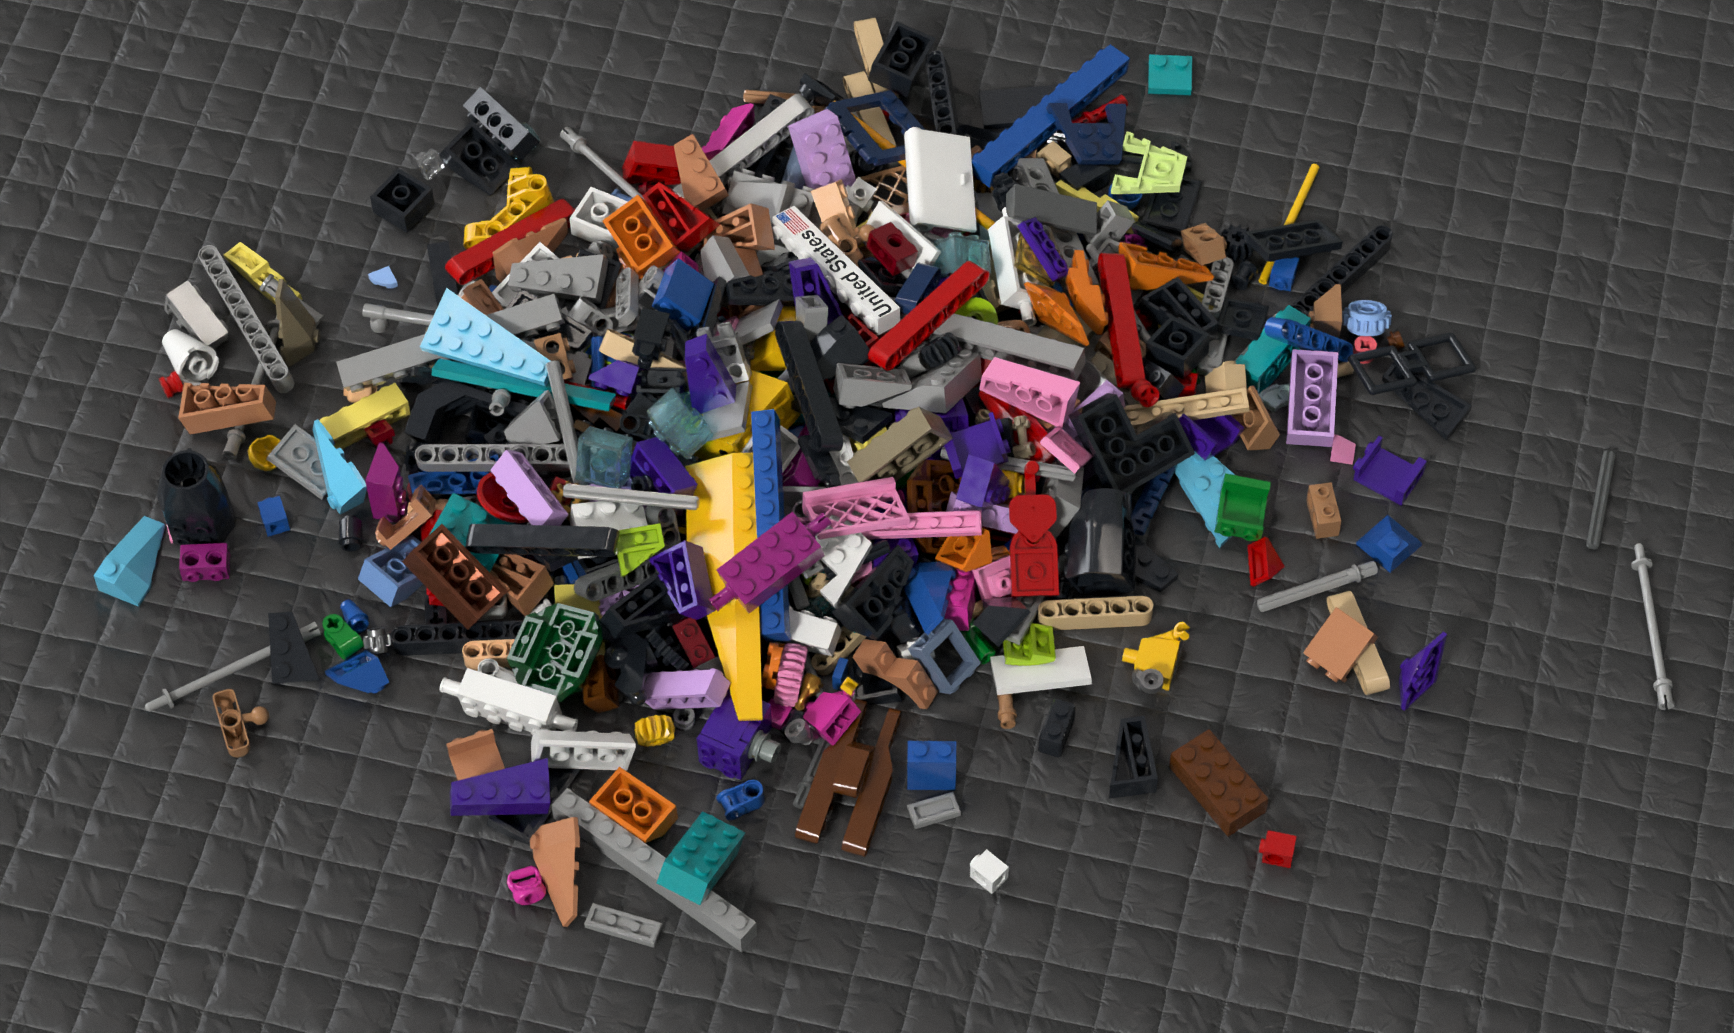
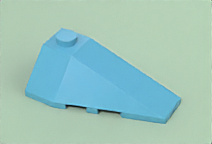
M317 419L313 424V434L327 489V500L331 508L337 509L341 515L364 502L367 487L352 462H346L344 451L340 447L337 449L334 447L335 444L332 436Z
M144 516L105 557L94 574L98 590L139 607L151 589L153 570L156 567V557L158 550H160L165 524Z

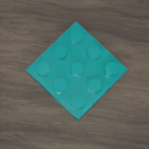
M452 493L430 534L443 524L465 547L469 525L471 524L516 525V523L497 519L483 507ZM470 552L489 573L500 555Z

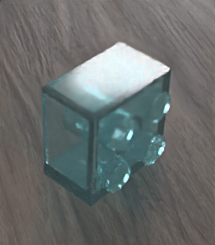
M589 426L578 438L575 479L607 488L620 489L630 478L633 438Z

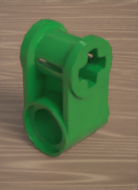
M330 614L324 618L322 622L324 637L343 660H346L364 647L361 637L356 631L351 629L341 616Z

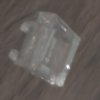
M430 149L427 153L420 152L415 157L423 178L431 180L444 167L438 152L434 149Z

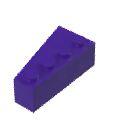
M548 758L451 782V816L548 814L549 811Z

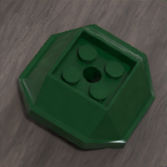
M560 603L546 607L538 613L534 612L526 615L507 656V661L513 670L517 683L557 697L558 702H562L567 696L581 691L602 645L603 636L599 616L595 612Z

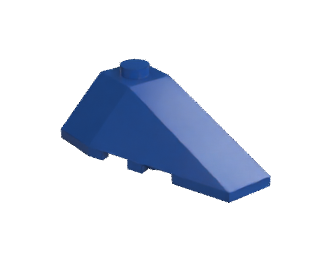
M498 454L493 455L490 460L498 461L499 456ZM423 471L408 475L412 494L421 484L430 494H477L480 480L491 472Z

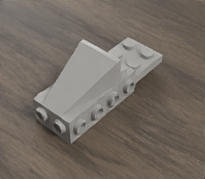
M743 168L742 172L734 171L733 175L730 176L728 180L729 196L722 201L723 214L727 215L750 203L769 208L771 227H773V216L795 206L820 230L822 221L811 193L814 190L813 188L803 186L802 190L795 188V183L783 180L782 184L774 182V177L764 174L762 178L754 176L755 172ZM850 204L855 213L854 221L856 224L861 207Z

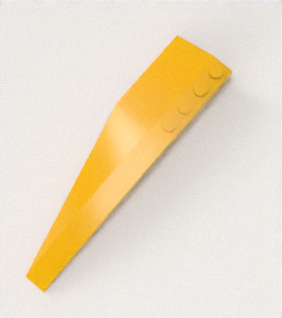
M753 452L730 453L686 466L687 472L697 483L693 496L699 497V508L697 510L686 509L687 541L703 547L712 596L725 588V584L720 579L716 569L757 539ZM733 599L722 607L720 611L715 609L714 612L708 614L707 619L718 650L720 662L722 663L725 678L731 682L729 690L738 721L763 720L760 606L751 613H748L738 600Z

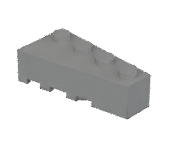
M604 254L512 263L508 286L514 292L524 289L534 295L548 296L555 294L557 298L575 301L580 296H583L592 303L601 304L609 260Z

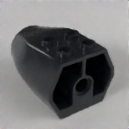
M187 448V450L171 455L162 467L157 497L173 543L178 545L222 543L235 527L236 517L220 472L202 454L192 451V448Z
M1099 488L1085 492L1082 497L1080 509L1074 515L1070 526L1068 543L1065 544V553L1068 560L1067 565L1064 567L1065 578L1069 580L1081 595L1119 596L1135 591L1136 540L1131 519V494L1117 489Z

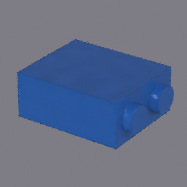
M678 258L665 269L652 307L658 311L670 313V320H676L683 329L689 331L701 321L714 283Z
M908 741L907 790H955L956 741Z

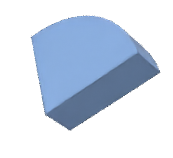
M389 266L368 274L370 281L375 285L378 284L387 288L398 287Z

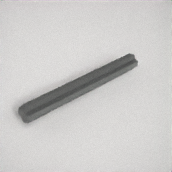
M1605 450L1602 455L1586 543L1589 549L1596 550L1600 544L1616 455L1613 451Z

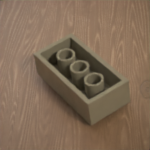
M918 406L911 409L907 416L899 422L890 425L885 433L873 438L871 443L864 449L855 452L847 463L859 483L893 477L895 482H897L953 438L940 416Z

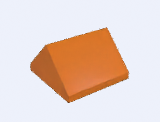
M982 528V535L949 536L946 538L935 559L964 572L992 563L990 533Z

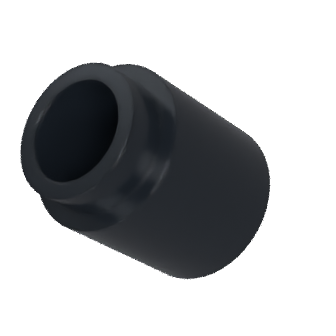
M353 515L345 516L339 521V544L344 551H357L362 544V521Z

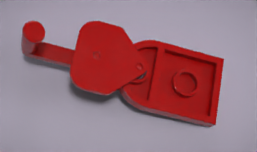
M1033 460L1027 462L1024 467L1025 495L1015 496L1009 503V520L1018 530L1011 540L1009 549L1011 597L1059 595L1057 543L1052 533L1048 531L1057 519L1056 502L1049 495H1036L1035 473L1039 470V464Z

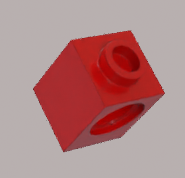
M1268 830L1266 839L1261 838L1258 853H1263L1262 863L1291 868L1297 836Z

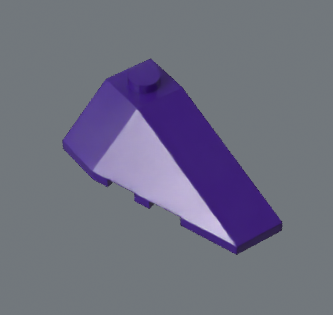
M1444 631L1411 659L1409 657L1406 658L1400 665L1399 688L1402 710L1405 711L1436 683L1447 634Z

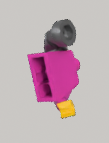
M847 677L840 686V689L843 691L835 693L823 692L815 702H808L805 705L803 719H795L787 725L785 729L786 737L792 743H802L803 745H809L822 737L834 746L861 713V710L852 701L858 683Z

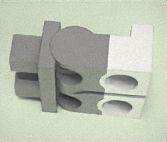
M724 322L717 326L719 335L712 337L710 327L699 328L696 332L697 337L705 334L708 335L733 381L738 383L749 380L752 372L744 355L739 332H734L731 323Z

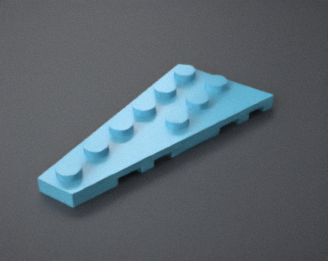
M446 288L420 345L422 351L543 386L547 385L549 377L546 363L550 362L549 359Z
M1195 452L1191 457L1175 465L1174 473L1180 480V485L1195 510L1204 519L1208 531H1211L1214 535L1215 542L1220 548L1231 538L1214 532L1221 484L1225 473L1235 474L1214 456L1205 461Z

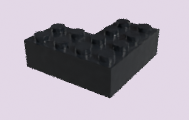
M1106 393L1068 415L1084 448L1093 456L1090 461L1104 488L1117 489L1128 493L1195 454L1176 413L1164 412L1140 427L1133 429L1117 394Z

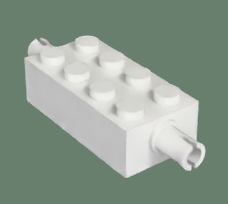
M1005 207L1002 210L1003 217L988 229L1001 305L1020 309L1022 321L1028 326H1033L1037 322L1035 318L1036 313L1024 284L1030 282L1051 288L1047 272L1017 227L1023 221L1008 217Z
M467 668L461 683L444 677L440 684V692L457 696L467 715L471 717H478V715L485 717L493 724L499 725L501 722L509 725L515 731L521 732L526 730L533 735L535 730L549 729L555 731L557 728L563 731H576L578 726V719L562 715L556 696Z

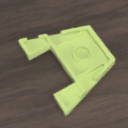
M1126 131L1122 151L1143 154L1144 156L1138 178L1115 174L1111 194L1179 192L1187 163V156L1164 146L1161 149L1150 144L1151 141L1145 138L1141 141L1134 138L1133 133Z

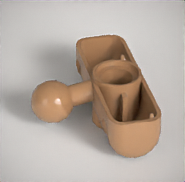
M833 215L820 224V231L859 268L857 262L859 259H865L857 245L863 241L867 242L869 232L875 228L870 224L863 225L859 230V234L851 237L838 216ZM827 226L832 233L829 236L823 230ZM841 242H847L850 245V252H844L841 249Z
M232 689L216 692L213 695V702L227 750L232 757H243L250 751V743L244 723L265 724L269 719V712L265 707L257 706L251 713L241 714L235 692ZM234 702H236L237 708L235 710L233 708ZM217 707H221L222 714L218 712Z

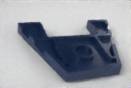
M1049 103L1047 105V112L1053 115L1056 120V127L1064 133L1066 137L1065 142L1078 164L1118 165L1121 162L1126 104H1107L1105 111L1108 123H1072L1067 103Z

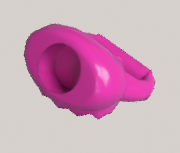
M531 865L509 873L507 885L513 892V898L517 904L530 905L540 901L546 895V887L543 884V879L537 867ZM535 875V878H530L522 882L513 883V881Z

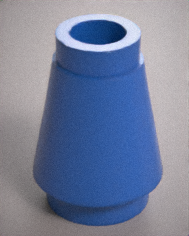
M352 600L343 601L340 608L345 622L357 633L366 630L369 625L368 616Z

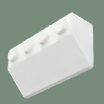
M549 729L534 731L531 740L532 762L548 758V768L617 770L621 767L627 771L636 745L630 734H622L621 732L599 733L597 731L575 732L573 730L551 731Z

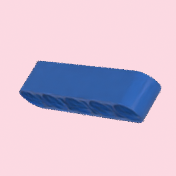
M1271 317L1266 321L1265 333L1268 337L1301 350L1338 352V361L1348 362V356L1353 354L1351 343L1304 324Z

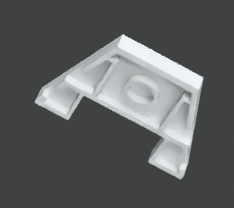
M835 515L829 517V519L837 522L841 519ZM848 520L844 522L848 526L852 525ZM828 526L824 530L832 529L833 527ZM861 532L820 540L815 536V540L820 544L825 555L821 560L837 575L820 590L821 595L835 608L839 605L843 593L849 588L856 571H859L873 547L872 543Z

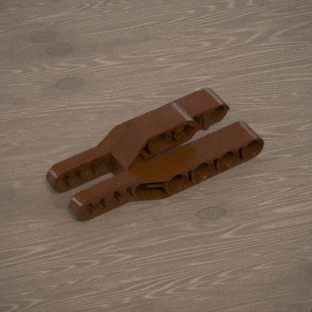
M855 699L854 703L861 710V713L834 746L829 745L823 751L797 824L795 838L815 844L819 842L822 830L825 831L828 812L833 808L834 795L839 793L857 798L844 835L841 850L866 857L893 781L890 750L900 724L902 711L889 708L876 747L856 742L866 714L868 702Z

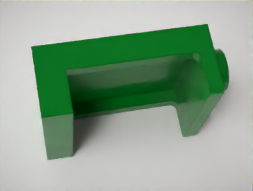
M1225 473L1221 484L1214 532L1226 537H1241L1247 541L1261 539L1264 530L1263 523L1267 496L1270 491L1271 482Z

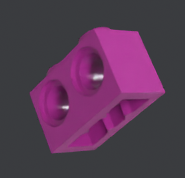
M228 544L180 545L179 570L182 580L196 582L198 580L220 581L222 579H229L230 551Z

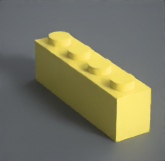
M396 383L382 387L379 391L361 398L350 406L341 408L330 416L321 418L319 421L332 436L335 444L334 447L336 449L339 447L343 449L367 437L364 428L383 419L390 425L410 415V408L407 399Z

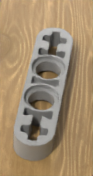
M1228 257L1213 262L1211 273L1214 278L1212 281H1208L1202 300L1203 306L1215 319H1218L1233 269V261ZM1214 279L1222 280L1223 283H1218ZM1210 293H1215L1220 297H1213ZM1209 305L1214 306L1213 310L1208 309Z
M630 267L625 268L616 279L615 317L624 326L631 324L638 315L639 276Z

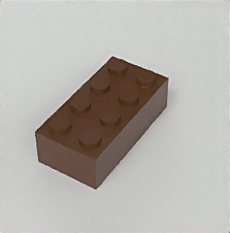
M1210 729L1171 753L1170 769L1227 837L1266 813L1268 797Z

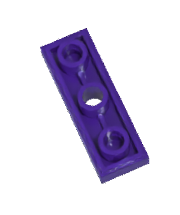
M1036 217L1021 222L1017 227L1052 282L1066 278L1069 270L1067 263L1061 258L1055 248V244L1045 233L1043 225Z

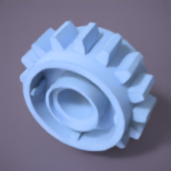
M1358 300L1351 302L1348 308H1344V311H1342V322L1344 326H1347V330L1353 334L1377 336L1384 333L1385 329H1389L1392 315L1390 314L1391 311H1387V307L1380 302Z

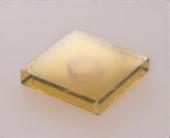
M1020 233L1014 266L1048 287L1053 286L1055 282H1052L1026 239Z

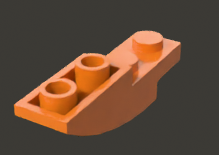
M1075 250L1071 268L1068 270L1065 281L1067 291L1076 311L1084 322L1097 335H1102L1104 326L1108 325V313L1104 312L1105 297L1104 294H1101L1099 285H1093L1092 277L1088 276L1089 260L1085 259L1084 250Z

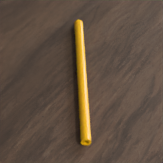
M1317 164L1311 165L1284 225L1295 223L1320 168ZM1274 262L1266 263L1258 280L1259 283L1267 284Z

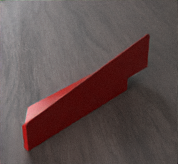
M983 391L979 392L981 400L987 410L993 412L995 420L1010 418L1014 424L1015 417L1027 416L1031 425L1027 430L1028 442H1033L1036 454L1026 460L1048 464L1053 463L1055 456L1040 444L1041 440L1048 433L1033 415ZM1013 430L1014 442L1019 444L1018 433Z

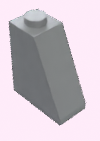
M712 235L700 250L704 276L713 282L720 276L726 280L727 284L730 280L750 276L729 237ZM726 284L724 288L725 295L720 302L721 307L729 305Z
M818 295L795 297L796 321L803 323L809 342H811L827 326L828 306Z
M549 390L544 391L504 430L506 439L510 444H547L559 441L562 438L554 399Z

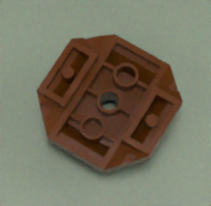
M926 459L917 466L907 480V513L946 512L951 492L958 493L962 477L955 479L950 461ZM922 537L914 539L922 553L938 554L947 537Z

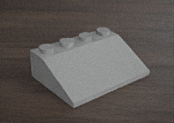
M961 350L957 356L935 368L931 367L929 370L909 378L912 384L911 390L888 397L882 403L883 408L911 410L919 406L930 412L947 413L981 380L980 353H972L971 350Z

